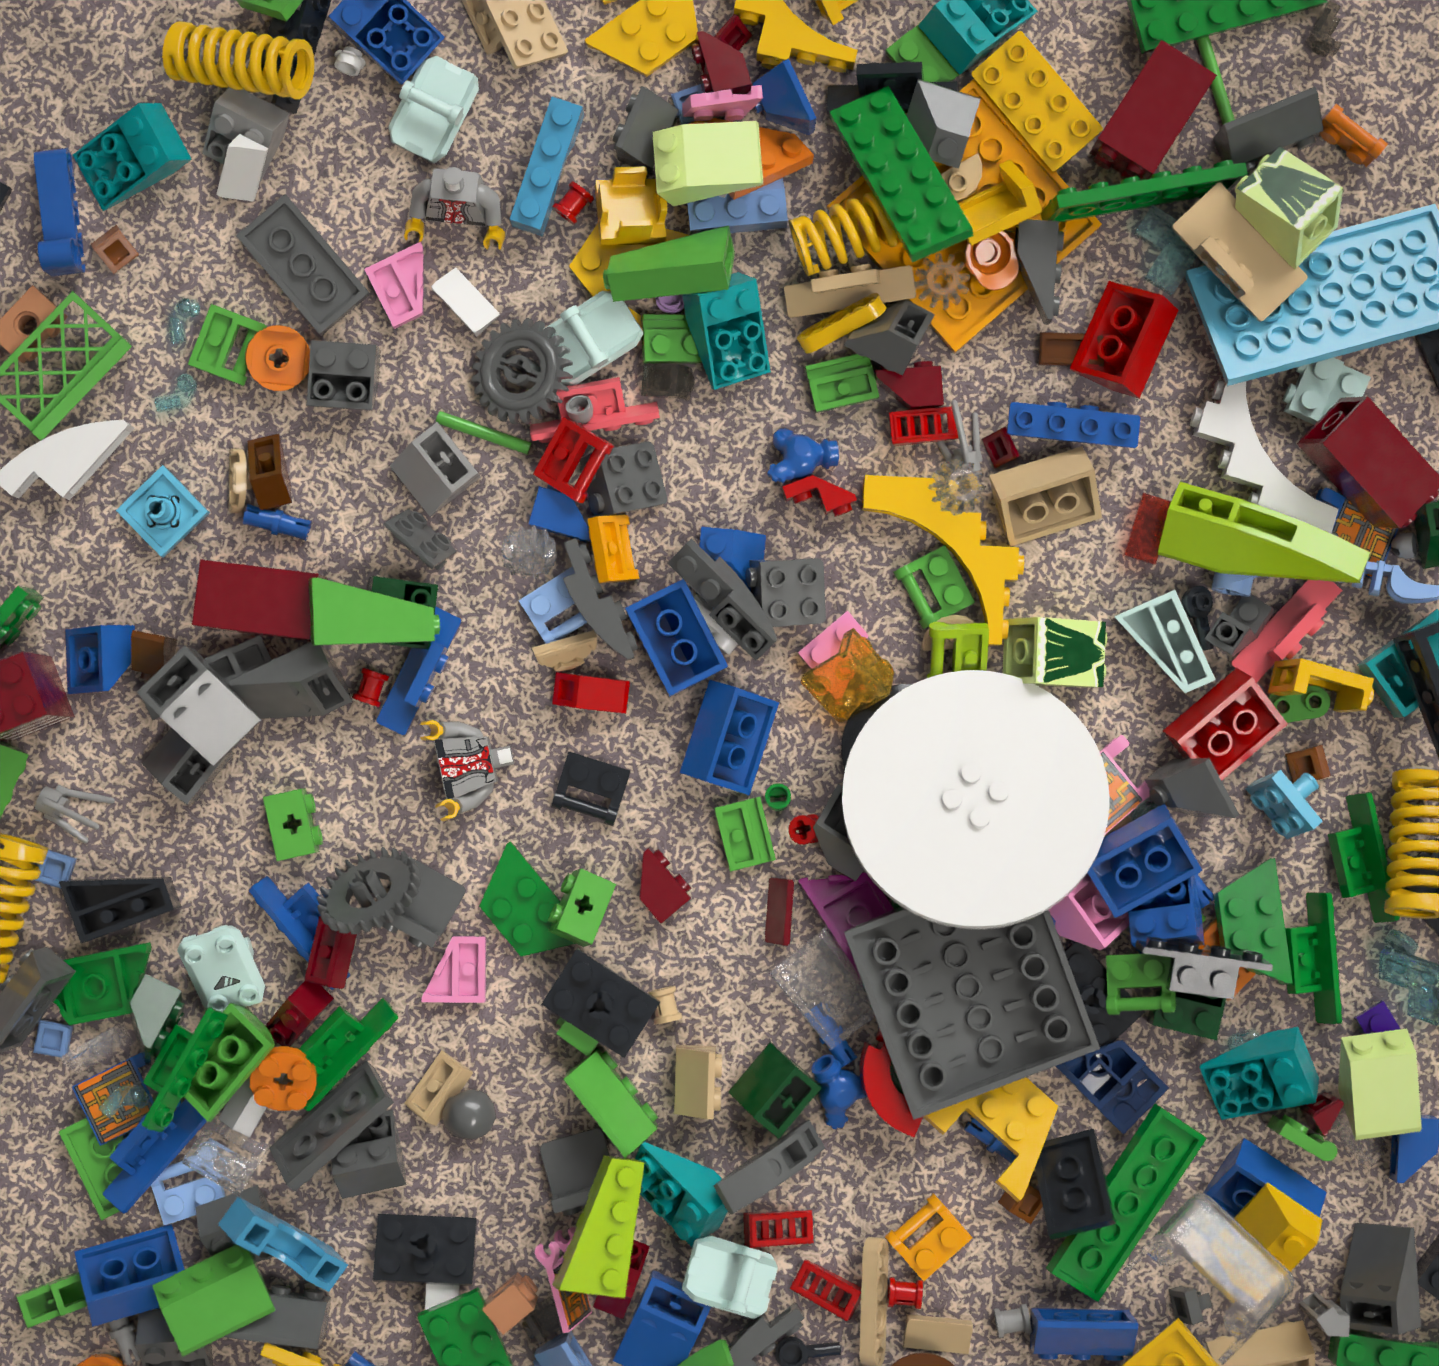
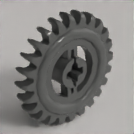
M526 318L521 323L520 320L514 319L511 322V328L508 324L502 323L500 325V333L495 330L490 332L491 341L482 340V345L485 348L484 351H476L475 353L480 358V362L472 364V368L478 370V373L472 376V381L479 383L474 389V393L479 396L483 395L480 399V405L488 406V413L492 416L498 413V419L502 422H506L509 418L512 424L517 425L520 416L522 422L530 424V414L534 418L542 420L543 417L540 409L542 408L549 413H553L554 411L549 402L552 400L557 403H563L557 395V391H569V388L562 384L561 381L562 379L573 378L571 374L563 371V368L573 365V362L569 359L562 358L565 354L570 353V349L565 346H559L560 343L564 342V338L559 335L552 337L556 330L553 327L545 328V323L542 321L534 323L532 319ZM529 348L537 354L540 359V365L523 355H514L509 359H506V356L516 349ZM506 363L522 371L526 370L527 372L537 377L534 378L527 374L522 375L521 373L507 366H504V364ZM501 369L504 370V375L508 381L529 390L519 394L510 393L501 382Z
M382 847L380 858L370 849L368 861H365L361 854H357V866L352 865L349 860H345L348 871L346 873L341 872L336 867L335 872L339 879L332 880L330 877H326V881L331 889L327 890L321 886L320 891L323 897L317 896L319 903L317 910L324 924L329 925L331 930H339L343 934L348 932L359 934L361 930L364 933H368L372 927L379 929L383 927L384 922L391 923L394 921V916L402 915L404 913L403 907H409L413 902L411 898L416 897L418 893L417 888L421 883L419 878L420 870L414 859L408 857L405 851H402L400 856L395 848H392V856L390 857L387 850ZM380 879H385L392 882L391 888L388 893L386 892ZM370 893H373V894H374L375 898L377 899L376 902H375V900L372 898V896H371ZM353 894L361 908H353L349 905Z

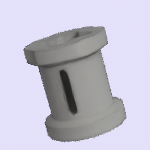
M1026 1303L1021 1304L1020 1308L1005 1311H1000L999 1308L993 1309L999 1339L1004 1338V1335L1020 1331H1025L1026 1334L1031 1333V1323Z

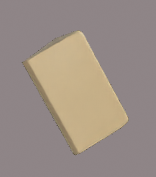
M441 1050L404 1104L423 1121L437 1126L442 1119L446 1101L460 1093L472 1076L473 1071Z
M906 1314L903 1348L969 1354L973 1323L970 1320Z

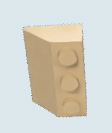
M1083 446L989 475L993 498L1009 547L1102 518L1095 469Z
M1303 1320L1283 1322L1278 1326L1262 1330L1252 1329L1244 1334L1231 1337L1221 1336L1207 1342V1352L1219 1366H1315V1352Z

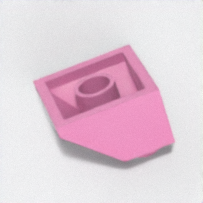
M1088 873L1063 900L1049 909L1051 916L1056 921L1055 928L1059 936L1100 951L1106 948L1129 926L1128 912L1115 918Z

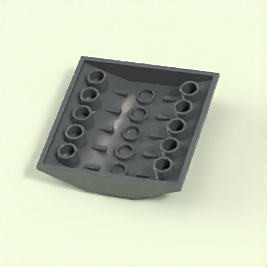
M900 906L844 931L913 1119L920 1118L1100 1049L1049 910L1031 919L1005 927L963 929L929 921Z

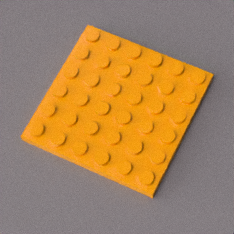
M975 79L959 91L981 98L961 160L963 162L978 153L982 162V178L975 192L968 198L1003 182L999 164L1007 160H1011L1034 184L1042 210L1057 195L1058 191L1070 188L1057 172H1053ZM933 161L940 174L953 168ZM863 175L828 204L827 209L830 210V207L835 204H839L846 209L847 201L852 198H856L862 204L864 194L872 193ZM873 211L875 227L881 245V250L875 253L872 251L865 231L857 218L863 249L881 270L908 265L912 266L916 297L907 300L935 314L930 326L954 354L1028 291L1020 270H1018V275L1012 283L999 290H988L983 287L964 265L966 240L912 263L897 235V245L894 247L888 245L881 224ZM1040 213L1029 218L1030 220H1042ZM1095 216L1059 223L1058 231L1064 232L1062 251H1057L1056 264H1059L1102 226ZM1016 225L1003 230L1010 238L1014 239V243Z

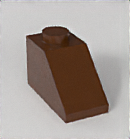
M275 434L248 440L249 480L260 510L278 508L292 503L291 483L280 435Z
M132 630L131 670L141 672L140 679L150 680L175 655L178 639Z

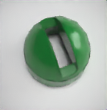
M780 783L771 785L765 793L767 806L774 811L786 809L791 802L789 788ZM786 796V801L770 802V798Z

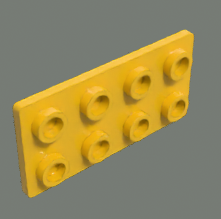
M1022 31L1015 33L971 73L973 78L1053 172L1061 168L1103 131V127Z

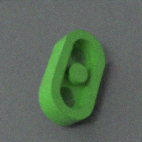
M1308 686L1306 694L1287 696L1270 694L1267 696L1276 709L1278 702L1284 701L1286 703L1287 710L1280 714L1287 723L1319 718L1326 714L1330 707L1328 693L1319 686ZM1312 696H1316L1319 700V705L1316 708H1312L1309 704V699Z

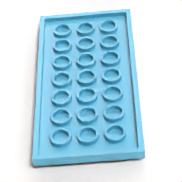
M1436 204L1333 231L1299 265L1307 274L1308 279L1262 322H1259L1206 265L1187 270L1185 275L1226 385H1234L1439 329V211Z

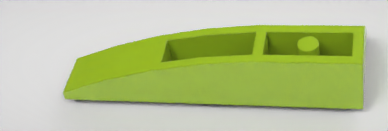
M1179 482L1168 508L1158 555L1222 574L1360 583L1370 557V552L1329 532L1275 510L1236 497Z

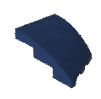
M1123 1040L1100 1047L1099 1050L1055 1066L1123 1135L1169 1089L1146 1066V1062ZM1146 1080L1144 1083L1138 1086L1140 1081Z

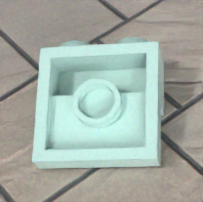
M1336 358L1297 367L1296 372L1300 373L1295 385L1292 383L1289 385L1283 397V402L1287 403L1284 412L1315 425L1340 398L1363 397L1371 377L1343 365L1344 362Z

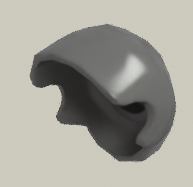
M469 1089L450 1097L446 1101L442 1117L445 1128L452 1136L473 1140L486 1135L491 1130L496 1119L494 1102L487 1093Z

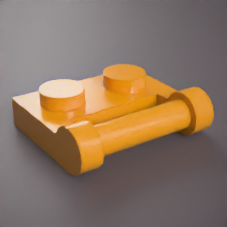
M629 515L588 518L589 538L592 542L595 559L594 566L598 582L611 583L639 580V571L634 567L627 528L630 525Z
M934 1193L926 1199L928 1203L895 1232L891 1230L885 1236L887 1241L923 1281L973 1239ZM937 1212L943 1219L908 1248L904 1241Z

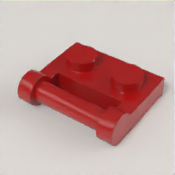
M563 417L533 475L569 498L583 504L588 496L586 491L606 454L610 455L614 445L570 418ZM588 445L594 447V450L573 486L568 482Z

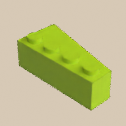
M604 1155L588 1194L589 1198L582 1214L579 1216L576 1224L577 1228L570 1245L567 1246L563 1256L564 1260L558 1274L554 1278L552 1286L563 1291L625 1298L644 1162Z

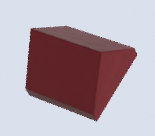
M733 14L714 37L739 51L753 35L738 15Z
M1006 426L982 439L994 468L1021 457L1011 435L1007 434Z

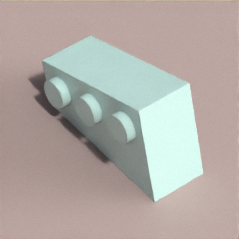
M1175 589L1114 616L1184 693L1215 681V677Z

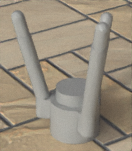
M952 400L953 416L961 448L953 450L954 457H952L944 441L936 443L946 460L948 470L954 469L956 476L981 470L979 462L983 461L980 451L978 414L976 412L972 413V449V445L968 446L958 402L957 400ZM928 417L929 431L931 434H935L934 424L931 418Z
M58 785L56 789L48 786L44 787L37 798L35 809L44 813V818L56 823L84 844L88 843V838L60 817L65 815L95 830L99 828V824L68 809L70 800L66 796L109 804L115 802V799L112 797L71 790L61 785Z

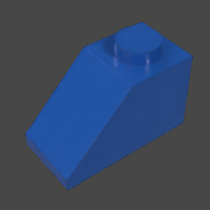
M549 484L547 488L539 486L529 520L530 527L573 539L576 538L577 540L592 544L589 538V527L574 500Z
M1421 1115L1422 1128L1420 1132L1392 1135L1389 1172L1391 1180L1396 1183H1404L1438 1153V1118L1432 1115Z

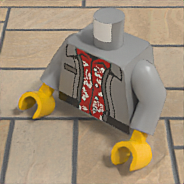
M456 167L448 169L436 168L433 169L431 179L423 180L413 189L409 216L412 219H409L405 224V240L408 239L409 232L416 231L420 234L419 242H422L425 226L421 219L425 218V221L485 227L488 225L489 229L483 240L484 248L489 249L490 239H495L498 242L499 250L502 248L506 234L502 228L498 227L501 224L500 198L494 190L484 184L479 173L461 171Z
M429 720L420 723V725H428L431 729L429 736H421L420 738L425 741L434 740L446 800L436 804L435 808L445 806L448 809V815L441 818V821L450 820L457 814L477 808L493 792L494 783L499 781L496 768L514 764L510 745L492 749L490 738L484 737L481 730L459 721L438 723Z

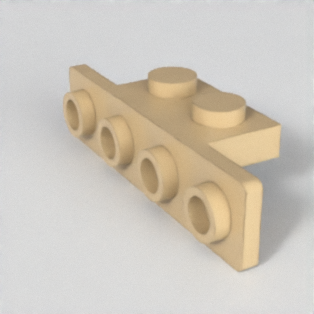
M870 264L851 267V273L839 275L838 269L819 272V278L811 279V282L786 285L784 287L787 313L790 318L842 310L873 293H878L884 303L916 297L913 268L909 265L884 270H871Z

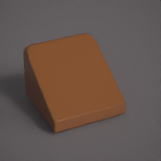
M117 225L91 243L93 250L113 274L139 255Z
M1322 744L1285 754L1293 783L1303 773H1309L1315 780L1331 776Z
M1028 1184L1024 1197L1019 1202L1013 1199L1006 1191L998 1201L1006 1210L1030 1225L1043 1207L1040 1191Z

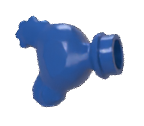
M786 428L779 429L773 434V445L782 454L783 461L778 464H771L767 475L774 482L784 483L786 480H792L793 478L803 479L811 476L819 465H822L825 469L838 466L839 449L837 441L823 439L819 444L809 436L794 434L793 431Z
M828 1054L818 1058L813 1063L811 1071L814 1074L815 1081L821 1085V1089L817 1094L819 1101L825 1109L824 1115L827 1117L825 1123L831 1126V1128L837 1129L843 1128L845 1122L848 1121L845 1111L856 1100L864 1099L866 1096L862 1088L860 1076L849 1070L841 1069L840 1061Z

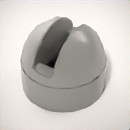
M585 395L574 396L566 403L568 416L574 422L585 424L593 417V405L589 397Z
M1414 532L1398 534L1391 542L1394 555L1403 559L1416 558L1417 545Z

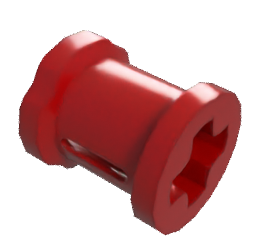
M571 181L569 191L559 203H554L552 208L569 223L575 225L578 214L587 203H592L594 198L580 185Z
M362 667L361 673L363 676L358 691L353 693L352 699L380 707L379 697L384 682L388 681L389 676Z
M809 814L793 818L788 827L790 838L800 845L818 843L819 841L813 827L819 816L817 814ZM810 825L811 831L806 834L805 827Z
M889 1277L887 1307L893 1308L895 1304L914 1306L915 1309H921L923 1280H917L916 1283L896 1281L895 1277Z

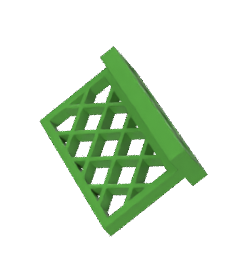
M72 291L0 366V376L15 375L16 394L2 395L0 393V403L41 441L124 356L132 345ZM72 301L84 310V324H64L63 310ZM60 314V324H51ZM87 314L97 323L88 324ZM102 327L112 337L104 346L89 347L88 328ZM46 328H61V347H41V333ZM64 328H84L85 347H65ZM37 338L38 347L28 348L31 345V343ZM62 351V370L42 371V352ZM65 351H85L86 365L81 370H66ZM89 351H98L89 360ZM23 352H38L39 371H19L18 357ZM14 362L15 371H6ZM63 374V389L59 393L44 394L43 375ZM66 374H76V375L67 383ZM19 375H39L40 394H20ZM20 398H40L41 411L32 421L21 412ZM44 398H53L44 407ZM7 399H16L17 408Z

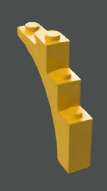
M783 0L735 1L734 14L738 15L744 24L756 26L758 22L764 23L756 61L762 62L761 65L764 68L771 70L782 61L790 60V56H795L797 62L805 65H815L816 61L828 64L827 68L835 72L845 73L847 69L854 70L858 50L833 42L812 30L789 9Z
M865 475L863 478L862 511L888 514L911 522L933 535L943 545H946L947 549L953 553L967 572L978 594L984 621L989 627L988 646L1002 645V639L1008 638L1009 629L1008 620H1003V608L1009 607L1010 587H1004L1005 582L1017 581L1018 575H1023L1024 555H1019V547L980 546V540H986V521H981V513L942 511V506H948L949 487H943V478Z

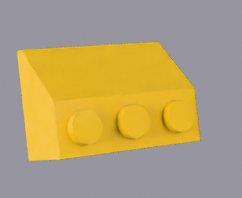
M1267 1182L1216 1236L1210 1247L1232 1285L1258 1303H1261L1318 1244L1322 1219Z

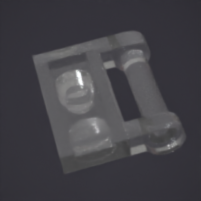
M216 1115L211 1122H207L184 1157L182 1164L235 1195L240 1196L271 1145L264 1141L259 1143L248 1136L232 1130L218 1120L220 1116ZM214 1132L253 1154L251 1159L248 1160L213 1140L211 1137Z

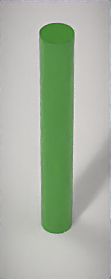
M1208 36L1196 41L1204 67L1217 75L1210 86L1222 124L1224 125L1235 120Z
M439 411L436 422L440 425L528 455L532 445L529 441Z

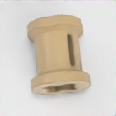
M668 986L647 992L661 1001L655 1010L654 1024H663L682 1019V1013L677 1010L674 996L676 986Z

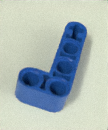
M68 148L35 152L34 166L44 241L38 242V256L41 268L51 277L85 273L86 267L81 261V257H84L81 232L78 233L77 225H80L78 203L74 201L73 193H76L70 150Z

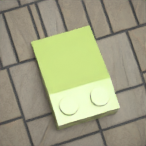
M757 121L682 124L653 132L657 194L672 206L763 185L759 123Z

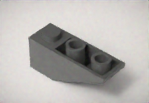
M1027 219L1016 224L1015 247L1019 270L1043 324L1049 325L1053 320V316H1058L1060 298L1059 296H1054L1055 283L1060 284L1062 264H1056L1057 251H1062L1064 232L1058 231L1059 221Z

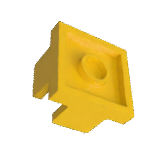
M645 166L615 167L611 180L595 181L600 245L665 242L667 201L657 194L656 179H646L647 168Z

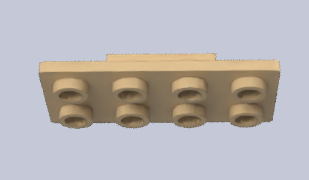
M462 0L486 54L495 53L504 47L515 69L562 57L568 52L545 0Z
M1218 182L1172 225V229L1259 322H1262L1308 279V276L1299 266L1296 269L1291 267L1238 212L1235 208L1236 198L1222 183Z

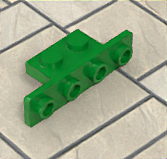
M1372 793L1346 796L1352 828L1328 834L1341 897L1350 898L1367 893L1375 923L1398 921L1400 916L1384 912L1385 901L1390 898L1385 888L1386 883L1391 877L1386 873L1388 863Z
M1306 893L1308 925L1285 928L1293 982L1287 985V994L1313 992L1316 1022L1341 1024L1342 1004L1340 1001L1336 950L1337 939L1335 936L1332 893Z
M382 998L361 1021L339 1006L299 1048V1050L306 1054V1058L311 1064H314L317 1071L315 1092L303 1109L308 1112L311 1111L332 1087L346 1075L351 1067L369 1051L371 1046L391 1028L398 1019V1015L388 1001Z
M209 1007L194 1033L183 1026L175 1025L143 1081L145 1085L159 1093L142 1122L143 1127L162 1132L171 1123L174 1117V1110L181 1098L190 1090L191 1081L198 1068L206 1062L211 1045L223 1032L224 1023L228 1017L227 1014Z

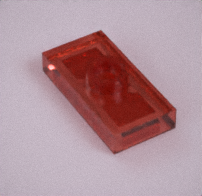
M1142 493L1123 556L1156 565L1159 556V545L1171 501Z

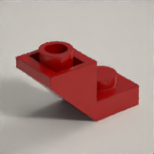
M814 475L782 486L781 489L786 502L793 499L795 504L813 498L811 492L817 491L825 514L833 512L834 517L852 511L851 505L857 502L854 493Z
M556 672L552 704L626 714L630 681Z

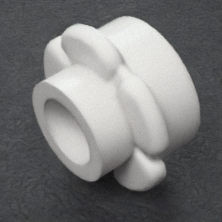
M345 47L343 51L337 50L335 52L336 61L334 65L337 70L344 74L357 76L366 64L362 58V53L353 47Z

